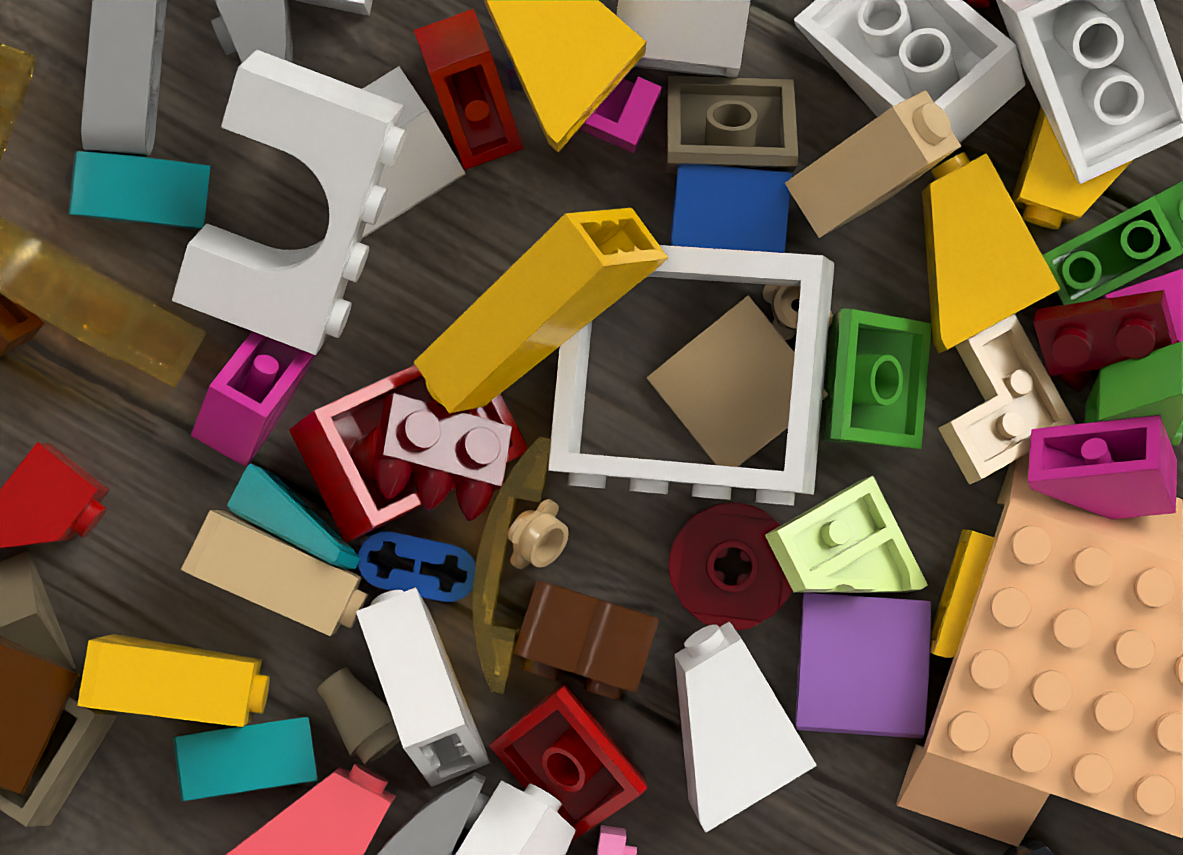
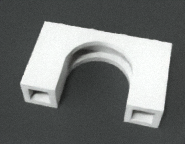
M256 50L237 69L221 127L283 150L305 163L316 175L325 191L329 206L328 230L325 238L312 246L297 250H281L206 224L187 245L172 301L314 355L318 353L329 336L339 338L347 322L352 305L351 302L343 299L348 280L358 281L369 253V246L360 243L366 223L376 224L386 200L388 189L379 186V181L384 166L393 167L405 140L406 130L397 127L404 105L262 51Z

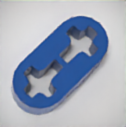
M379 532L371 535L363 542L358 552V556L361 558L358 563L361 575L369 584L381 589L391 591L403 590L405 592L416 587L423 598L441 602H454L466 597L474 589L478 580V566L474 557L466 549L454 544L398 532ZM386 541H391L396 544L395 554L415 560L413 571L400 568L392 569L389 578H383L379 576V565L370 562V554L372 551L383 550ZM447 555L457 556L458 568L467 571V579L465 582L454 583L451 591H444L440 589V578L421 573L423 562L437 565L444 564Z

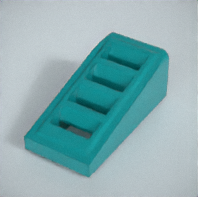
M252 463L246 467L227 504L230 512L332 565L349 571L356 569L361 558L276 474Z

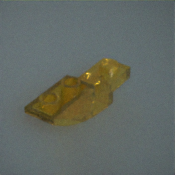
M0 215V293L117 361L120 358L169 386L176 388L204 339L206 330L93 269L94 266Z

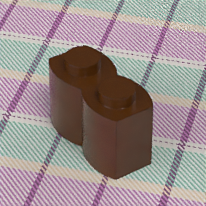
M537 579L513 654L525 658L522 667L525 671L553 680H559L562 670L586 677L583 689L619 700L623 689L637 692L659 618Z

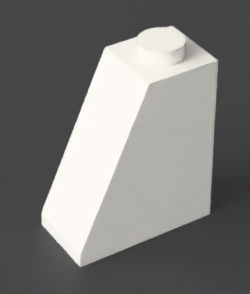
M416 587L405 592L403 590L388 591L376 597L370 606L356 611L403 749L430 786L433 787L490 764L485 747L430 610Z
M730 621L721 627L709 625L698 630L685 641V648L674 654L688 800L705 832L710 831L817 766Z

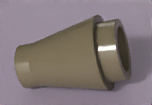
M347 667L331 675L317 688V692L325 701L350 757L357 755L364 765L367 766L384 756L401 741L389 706L358 681Z

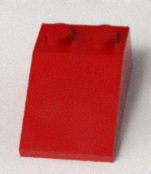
M416 365L314 410L289 429L346 543L424 506L417 492L414 471L404 489L390 500L385 499L381 493L374 473V457L383 404L387 397L395 393L444 407L431 396L426 386V379ZM501 394L484 407L459 411L512 426L506 463L529 452ZM453 482L450 492L456 489L455 482Z

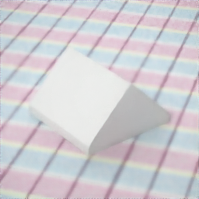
M399 66L363 88L365 91L404 105L397 127L405 129L406 136L395 165L393 167L384 166L379 186L388 189L386 200L376 224L366 223L362 238L466 175L431 113Z

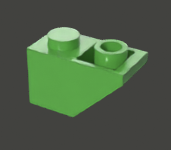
M1183 341L1154 350L1144 358H1130L1101 368L1085 404L1084 423L1160 415L1171 445L1179 446L1183 437Z

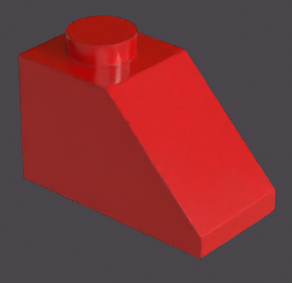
M474 8L415 29L414 33L464 170L524 149L491 51Z
M37 442L0 489V549L72 540L76 533L84 538L93 530L105 514L107 508L100 502L110 490L53 445Z

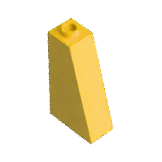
M632 208L565 213L414 361V364L426 379V386L431 396L443 405L449 414L484 407L659 268L668 259V256Z

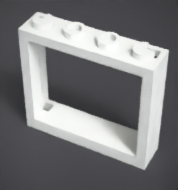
M660 245L668 259L648 276L801 287L784 471L580 454L592 321L560 346L548 470L569 473L568 485L606 489V478L609 476L630 478L629 491L668 494L669 482L693 484V497L731 500L732 487L756 489L755 502L793 506L795 493L814 495L834 275V262L825 256Z

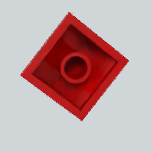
M565 681L489 744L490 748L525 790L529 784H533L561 802L562 805L557 813L576 830L571 842L633 801L647 789L646 778Z

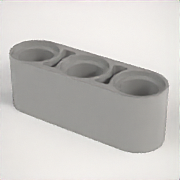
M92 0L81 126L82 145L85 152L146 157L151 155L156 132L167 0Z

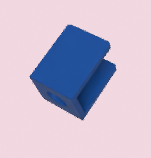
M680 164L675 180L670 246L785 253L790 191L785 182L791 179L792 173L712 165Z

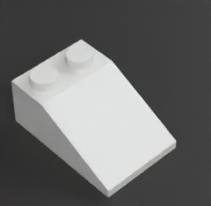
M815 0L794 18L797 28L877 117L891 107L926 90L933 102L941 107L948 116L951 130L959 143L1026 85L1017 45L963 0Z
M996 0L1011 41L1017 45L1020 62L1079 184L1183 137V82L1154 0Z

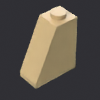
M924 90L888 109L785 182V185L820 238L887 201L961 147L951 130V123L946 113L933 102L928 92Z
M229 510L209 511L181 568L182 571L328 636L336 634L341 624L351 629L358 618L356 611L363 608L368 594L358 590L364 579L361 574L332 565Z

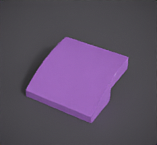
M804 593L801 600L800 657L797 667L795 730L922 739L925 731L928 693L931 601Z

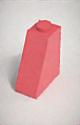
M354 764L351 771L339 766L224 855H365L396 796L384 790L388 780L378 773L359 764Z

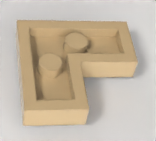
M1015 314L955 345L985 402L938 429L969 485L987 477L1030 452L1031 429L1075 424Z

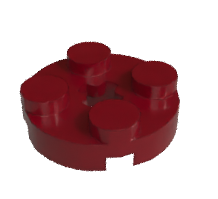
M728 502L715 504L692 515L676 534L668 561L670 583L681 605L700 622L708 626L718 625V627H721L730 621L735 630L750 629L772 617L778 608L780 609L788 600L792 592V588L765 534L781 525L764 510L744 503ZM736 547L740 549V559L750 562L749 574H739L736 584L729 585L724 583V574L714 570V561L716 558L726 557L728 548Z

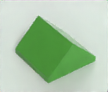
M840 309L833 315L823 441L922 449L932 323L856 309Z

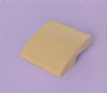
M748 295L652 372L646 379L715 465L738 467L788 428L795 352ZM824 388L822 400L828 396Z

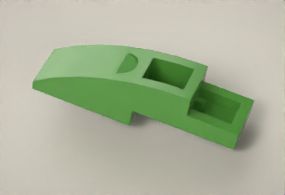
M1183 181L1042 255L1060 287L1057 293L1064 305L1093 301L1183 254Z

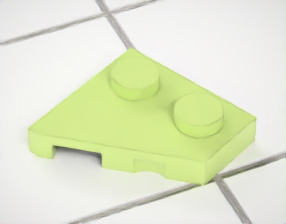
M873 476L857 481L765 534L793 592L908 593L928 586Z

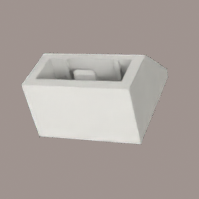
M618 0L616 16L647 42L645 55L634 67L714 77H738L750 0Z

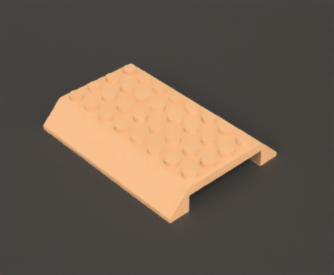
M1030 452L1009 465L997 504L1004 506L994 536L995 539L924 747L915 745L896 805L1018 847L1050 794L1183 838V499L1176 497V513L1109 519L1032 490L1028 483Z

